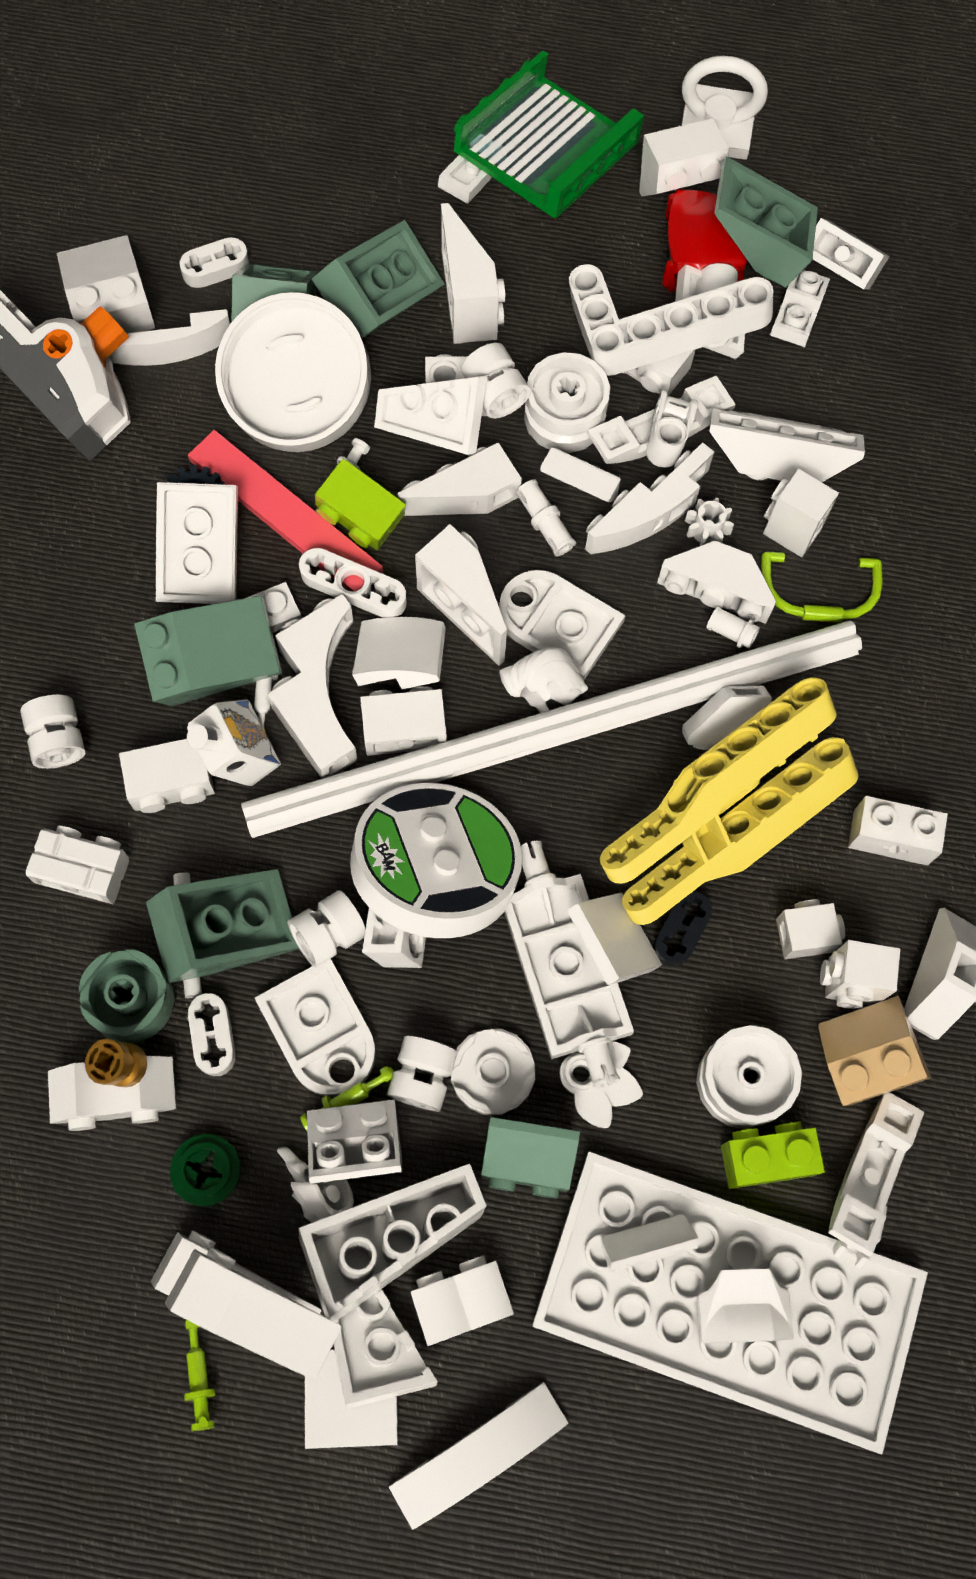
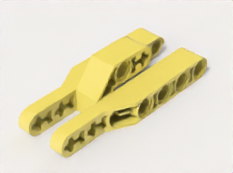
M807 678L796 683L685 767L678 778L673 781L672 787L659 807L607 846L602 852L600 863L607 877L614 883L622 884L635 879L680 843L684 845V847L624 893L622 905L633 923L638 925L649 924L661 917L704 882L744 871L857 782L859 775L849 746L842 738H828L807 751L723 817H719V815L751 792L759 784L761 777L776 766L781 767L784 765L786 758L807 742H814L818 738V734L832 724L837 714L827 684L823 679Z

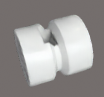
M490 343L478 348L466 358L461 367V373L464 378L487 375L483 409L489 418L495 419L516 411L527 401L530 395L529 386L518 369H514L515 363L501 343Z
M59 694L46 695L30 700L21 707L20 712L24 730L30 736L27 743L33 766L46 769L58 768L75 763L86 754L80 729L76 728L78 719L71 697Z
M340 890L320 901L317 911L308 908L287 921L296 944L305 958L315 968L337 955L338 946L347 949L363 939L366 930L358 911L349 898Z
M404 1036L398 1056V1061L401 1063L402 1068L393 1072L387 1096L411 1106L440 1112L447 1091L443 1078L451 1076L458 1052L453 1048L415 1036ZM415 1072L430 1076L428 1082L424 1083L414 1080Z

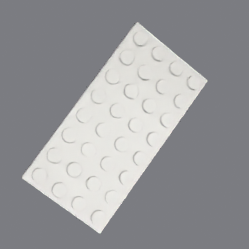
M588 1152L532 1326L882 1455L928 1272L875 1253L871 1255L861 1269L855 1267L856 1254L851 1249L846 1248L839 1258L833 1255V1245L837 1241L836 1239ZM677 1215H685L701 1244L698 1245L699 1248L612 1272L608 1270L601 1238L609 1234ZM770 1268L779 1286L789 1291L794 1340L700 1343L697 1295L710 1289L721 1270Z

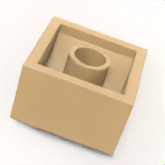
M899 996L818 1024L826 1062L843 1106H850L931 1078Z

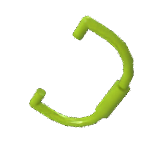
M764 552L761 556V574L776 601L775 606L787 614L802 617V620L841 623L843 619L858 618L871 611L880 599L883 585L882 562L880 559L859 558L858 567L872 568L873 586L871 595L864 604L857 608L844 610L843 607L803 605V607H799L780 598L773 588L771 579V562H784L785 553Z

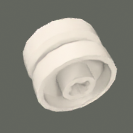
M563 352L546 357L535 365L528 376L527 385L530 388V395L526 401L524 415L528 433L539 445L549 450L551 447L565 453L584 450L593 444L587 434L588 430L605 423L610 393V384L606 373L594 360L582 354Z
M749 1025L730 1030L707 1049L698 1065L696 1084L702 1103L713 1117L727 1126L750 1129L775 1120L791 1108L800 1092L802 1071L796 1052L785 1038L769 1028ZM750 1072L754 1077V1081L751 1084L744 1079L743 1073L745 1075Z

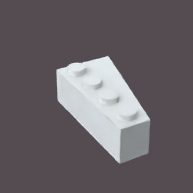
M470 1164L299 1228V1241L326 1318L336 1322L481 1218L486 1208V1203Z

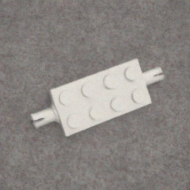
M531 841L532 848H530V851L527 843L520 845L522 867L527 882L524 884L525 888L513 893L512 899L504 913L551 1059L577 1051L583 1053L593 1081V1088H603L606 1080L608 1086L620 1081L608 1044L613 1040L633 1035L634 1029L618 983L608 986L568 914L567 910L572 906L589 900L581 874L568 878H556L555 874L550 873L541 841Z

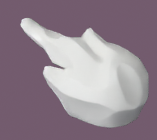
M280 1147L277 1149V1152L285 1161L289 1172L295 1182H291V1187L294 1191L292 1197L302 1206L304 1217L311 1223L352 1208L354 1203L353 1194L347 1179L310 1184L308 1165L301 1161L289 1148Z

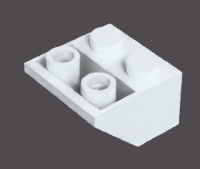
M395 1100L307 1111L310 1184L402 1172L401 1145Z

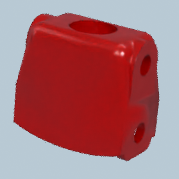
M677 189L676 193L668 197L665 218L668 221V246L671 260L665 264L662 280L663 286L668 288V291L676 292L678 276L675 274L685 264L699 270H703L711 264H727L737 270V282L744 280L747 259L714 214L717 200L716 194L705 191Z

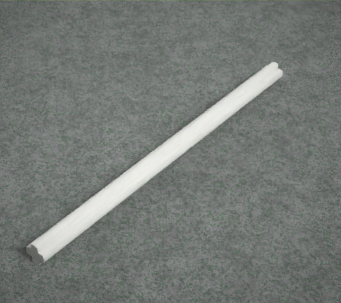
M849 620L241 803L251 837H258L373 802L383 794L402 786L418 783H436L707 701L724 686H756L858 655V650L862 649L861 637L856 634V625Z

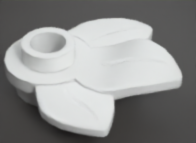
M611 1041L608 1047L617 1074L620 1077L619 1082L608 1086L606 1080L603 1088L594 1089L584 1054L579 1052L569 1055L563 1061L560 1068L561 1083L567 1091L574 1094L577 1113L591 1125L599 1128L610 1127L612 1106L628 1105L643 1096L642 1089L637 1080L627 1070L622 1068L628 1060L630 1048ZM576 1067H584L588 1071L589 1077L586 1081L579 1082L574 1078L573 1070Z

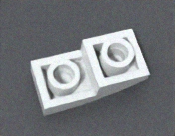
M802 270L787 288L770 336L805 347L830 278L818 275L813 271Z

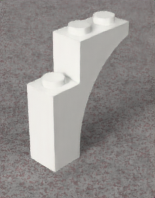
M343 594L335 599L323 600L314 608L312 613L301 620L294 619L289 621L281 628L280 633L275 635L279 651L296 673V676L281 679L273 686L272 691L268 693L272 709L321 779L336 775L358 761L356 749L340 726L329 698V676L333 656L343 635L354 622L351 605Z

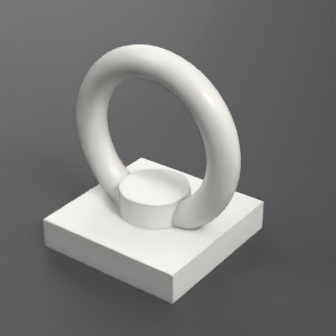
M714 56L698 62L687 72L682 83V96L685 101L682 125L713 118L729 148L728 157L747 160L754 115L763 108L768 95L765 77L752 63L738 57ZM731 72L749 81L753 88V93L697 83L701 78L711 73Z

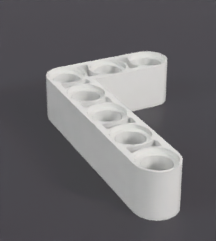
M589 264L580 265L569 276L573 309L589 355L605 371L607 376L616 375L759 330L769 324L773 314V286L768 280L760 277L745 279L618 319L604 277L599 268Z

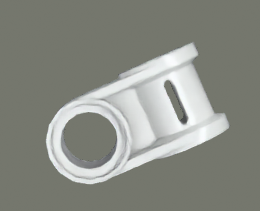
M661 390L651 422L653 425L646 448V455L654 465L667 468L676 464L687 441L696 414L698 400L692 399L690 402L670 397L667 391Z

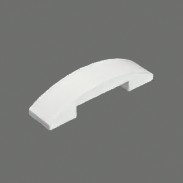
M225 309L190 313L191 326L127 333L129 338L109 358L112 363L148 366L175 363L202 355L219 347L223 335L230 325L228 311Z
M717 376L686 388L682 397L679 398L690 402L692 399L698 400L696 414L688 438L710 425L712 408L730 411L736 405ZM655 409L627 421H624L622 416H619L588 430V436L606 464L621 463L647 456L646 448L653 425L651 422Z
M890 1092L881 1096L859 1140L841 1184L829 1226V1234L869 1257L874 1253L887 1216L883 1212L904 1154L913 1145L924 1115V1111Z
M542 1382L508 1405L505 1410L431 1460L425 1461L389 1485V1489L413 1530L495 1478L569 1423L547 1386Z

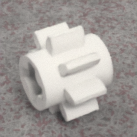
M719 498L706 502L698 499L696 511L688 510L685 522L691 525L688 529L687 537L694 536L700 542V546L712 541L722 543L723 534L731 535L734 524L727 520L730 518L732 509H725L719 503Z

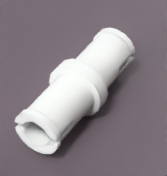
M535 479L522 484L515 494L532 517L531 525L533 528L541 531L556 557L570 551L573 548L572 546L576 545V541L571 537L560 520L561 512L557 506H551Z

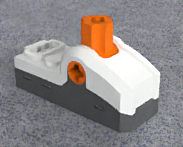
M0 290V369L48 420L91 461L131 423L126 398L113 371V363L109 358L129 338L128 334L101 306L93 311L81 324L73 319L59 317L46 320L35 328L30 320Z

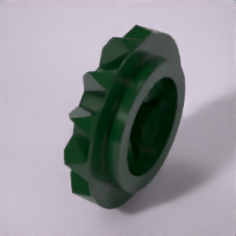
M201 1134L186 1140L176 1150L170 1164V1180L174 1190L184 1201L196 1206H212L228 1199L234 1188L239 1184L241 1163L235 1148L227 1140L212 1134ZM215 1152L212 1158L214 1159L212 1167L223 1176L222 1178L215 1177V1179L208 1177L201 1184L200 1189H198L200 1174L194 1171L195 1168L190 1167L189 1163L205 1164L207 1159L211 1158L212 1153Z

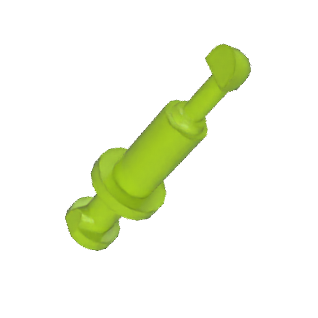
M384 1067L380 1069L381 1075L368 1083L359 1082L333 1099L326 1095L322 1098L324 1107L321 1109L360 1103L369 1097L370 1090L383 1082L390 1081L394 1070L391 1067ZM304 1113L300 1116V1119L307 1131V1113Z
M186 1319L185 1326L189 1330L191 1350L186 1354L190 1393L184 1394V1401H193L196 1424L191 1425V1430L201 1431L215 1427L214 1421L209 1420L207 1398L213 1397L216 1394L215 1389L208 1388L205 1351L199 1348L197 1328L200 1326Z

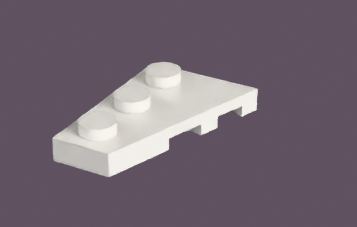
M487 375L379 389L374 427L467 455L474 454L477 451Z
M382 1289L336 1321L342 1328L333 1345L346 1409L437 1386L436 1378L430 1368L424 1363L415 1348V1343L407 1330H404Z

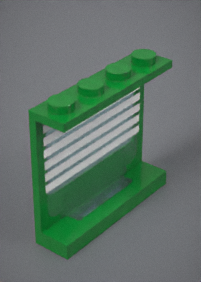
M542 50L532 60H527L512 77L505 78L499 88L492 94L484 96L468 114H463L458 119L454 127V134H456L454 152L556 219L638 143L645 115L633 108L617 123L613 122L544 77L548 53Z

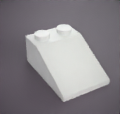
M449 203L441 204V249L453 343L497 340L498 325L504 324L502 303L505 302L503 278L497 279L495 263Z
M128 235L57 253L64 289L73 320L81 324L93 311L101 306L126 333L156 329Z
M449 524L415 554L417 589L500 666L505 661L507 628L478 551V546L470 535L466 532L459 533Z

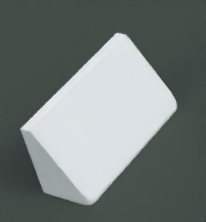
M551 447L541 465V472L604 501H615L618 496L620 477Z
M677 1215L609 1234L601 1238L608 1270L612 1272L699 1248L698 1245H701L696 1232L685 1215Z

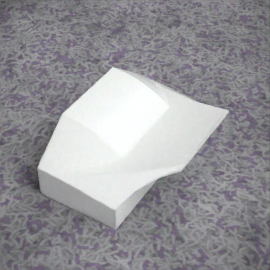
M770 1268L721 1270L710 1289L697 1295L700 1343L794 1340L789 1291L779 1286Z

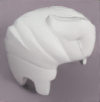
M556 647L535 651L521 658L514 665L499 671L501 681L508 693L514 697H524L530 706L536 707L540 713L549 711L546 706V701L549 699L563 705H568L580 694L588 690V686L584 683V678L581 676V670L575 665V661L565 650Z

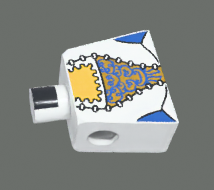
M249 700L215 703L188 723L187 742L191 748L198 750L208 772L213 776L253 786L281 765Z

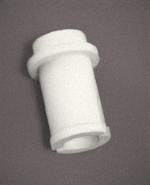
M719 606L713 611L706 627L708 630H713L737 642L736 647L742 648V646L750 648L760 627L754 625L755 620H743L721 609Z

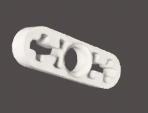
M321 548L310 549L300 558L299 569L302 580L311 588L335 598L343 594L351 605L382 618L398 617L406 608V590L403 584L396 579ZM320 562L324 563L325 571L319 570L316 575L311 573L310 565L317 567ZM330 574L335 576L334 583H332ZM356 575L364 580V585L360 590L350 592L342 587L343 580L348 576ZM373 583L375 584V593L371 591ZM390 592L395 593L396 601L390 600L387 605L382 604V596L387 597Z

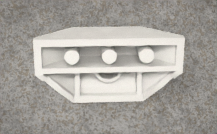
M712 408L710 433L737 471L755 480L770 478L782 481L785 478L790 481L799 468L820 482H824L862 460L865 454L864 435L846 433L842 430L758 414Z

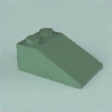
M726 156L722 160L714 214L753 269L765 278L786 288L813 260L818 207Z
M405 220L339 256L312 278L323 298L335 305L351 320L361 339L445 285Z
M262 596L174 611L134 623L153 702L172 707L282 674Z
M278 869L168 886L146 902L168 983L207 976L299 949L288 927L287 921L292 918Z

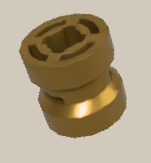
M103 1039L94 1043L88 1050L85 1058V1070L88 1077L95 1083L103 1085H114L124 1088L132 1087L141 1081L147 1069V1057L143 1049L135 1044L111 1039Z

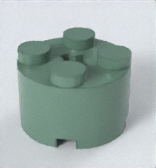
M125 949L124 951L108 952L100 955L89 964L79 982L82 1015L90 1025L112 1040L131 1044L142 1043L157 1034L166 1025L173 1011L176 995L172 983H168L165 972L152 958L137 950ZM127 991L134 996L131 1001L127 1002L123 1001L120 997L121 994Z

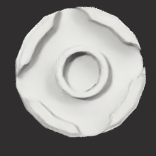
M503 1029L483 1030L469 1035L457 1047L456 1051L458 1053L451 1074V1082L457 1097L469 1109L483 1115H503L517 1109L528 1098L535 1081V1063L529 1047L517 1035Z

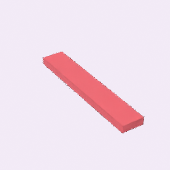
M213 430L188 454L189 461L197 465L201 471L203 466L210 468L212 475L215 472L219 474L221 481H224L225 485H237L238 501L302 554L313 548H321L374 571L383 573V566L323 519L217 431ZM320 562L318 567L325 571L324 563ZM356 575L348 576L342 582V587L350 592L358 591L364 585V580Z

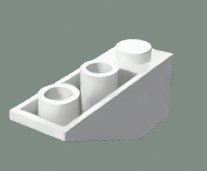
M496 443L488 448H478L476 453L470 454L468 458L456 464L444 465L433 476L423 481L417 480L407 484L397 495L398 499L406 504L404 516L488 514L518 498L515 492L519 490L522 478L500 444Z

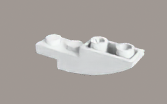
M702 443L693 452L686 451L676 462L675 470L667 477L661 475L653 483L650 490L641 482L630 492L624 490L615 499L612 505L613 509L605 516L598 515L589 524L586 530L588 536L585 550L590 554H596L626 547L652 536L679 519L695 505L700 490V485L696 482L709 471L714 451Z

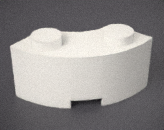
M146 1056L147 1069L145 1075L139 1083L127 1088L95 1083L88 1077L85 1063H72L49 1070L50 1124L68 1123L69 1131H81L96 1128L95 1121L129 1117L132 1118V1123L158 1121V1113L176 1109L173 1058Z

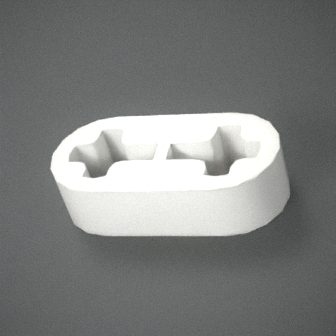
M231 237L189 250L184 253L179 263L183 280L186 284L194 288H202L232 278L234 273L249 263L245 244L241 240ZM233 254L237 259L230 260L227 255ZM199 265L202 271L196 272L192 267Z
M214 994L199 995L191 1002L188 1008V1021L196 1065L205 1074L221 1076L232 1069L236 1055L227 1005L219 996ZM208 1003L211 1004L214 1010H220V1014L213 1016V1031H208L206 1022L202 1018H198V1014L204 1012V1005ZM214 1038L216 1039L218 1049L226 1051V1056L219 1059V1066L214 1067L210 1061H204V1055L211 1053L209 1039Z

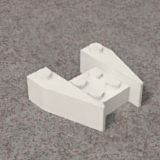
M193 1230L189 1237L177 1232L150 1281L155 1289L168 1295L165 1301L168 1309L218 1336L315 1380L342 1326L320 1315V1308L235 1263V1259L214 1249L216 1242Z

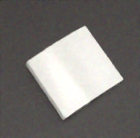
M386 617L361 621L352 674L358 686L394 678L397 679L401 689L439 682L446 631L444 623L418 617Z

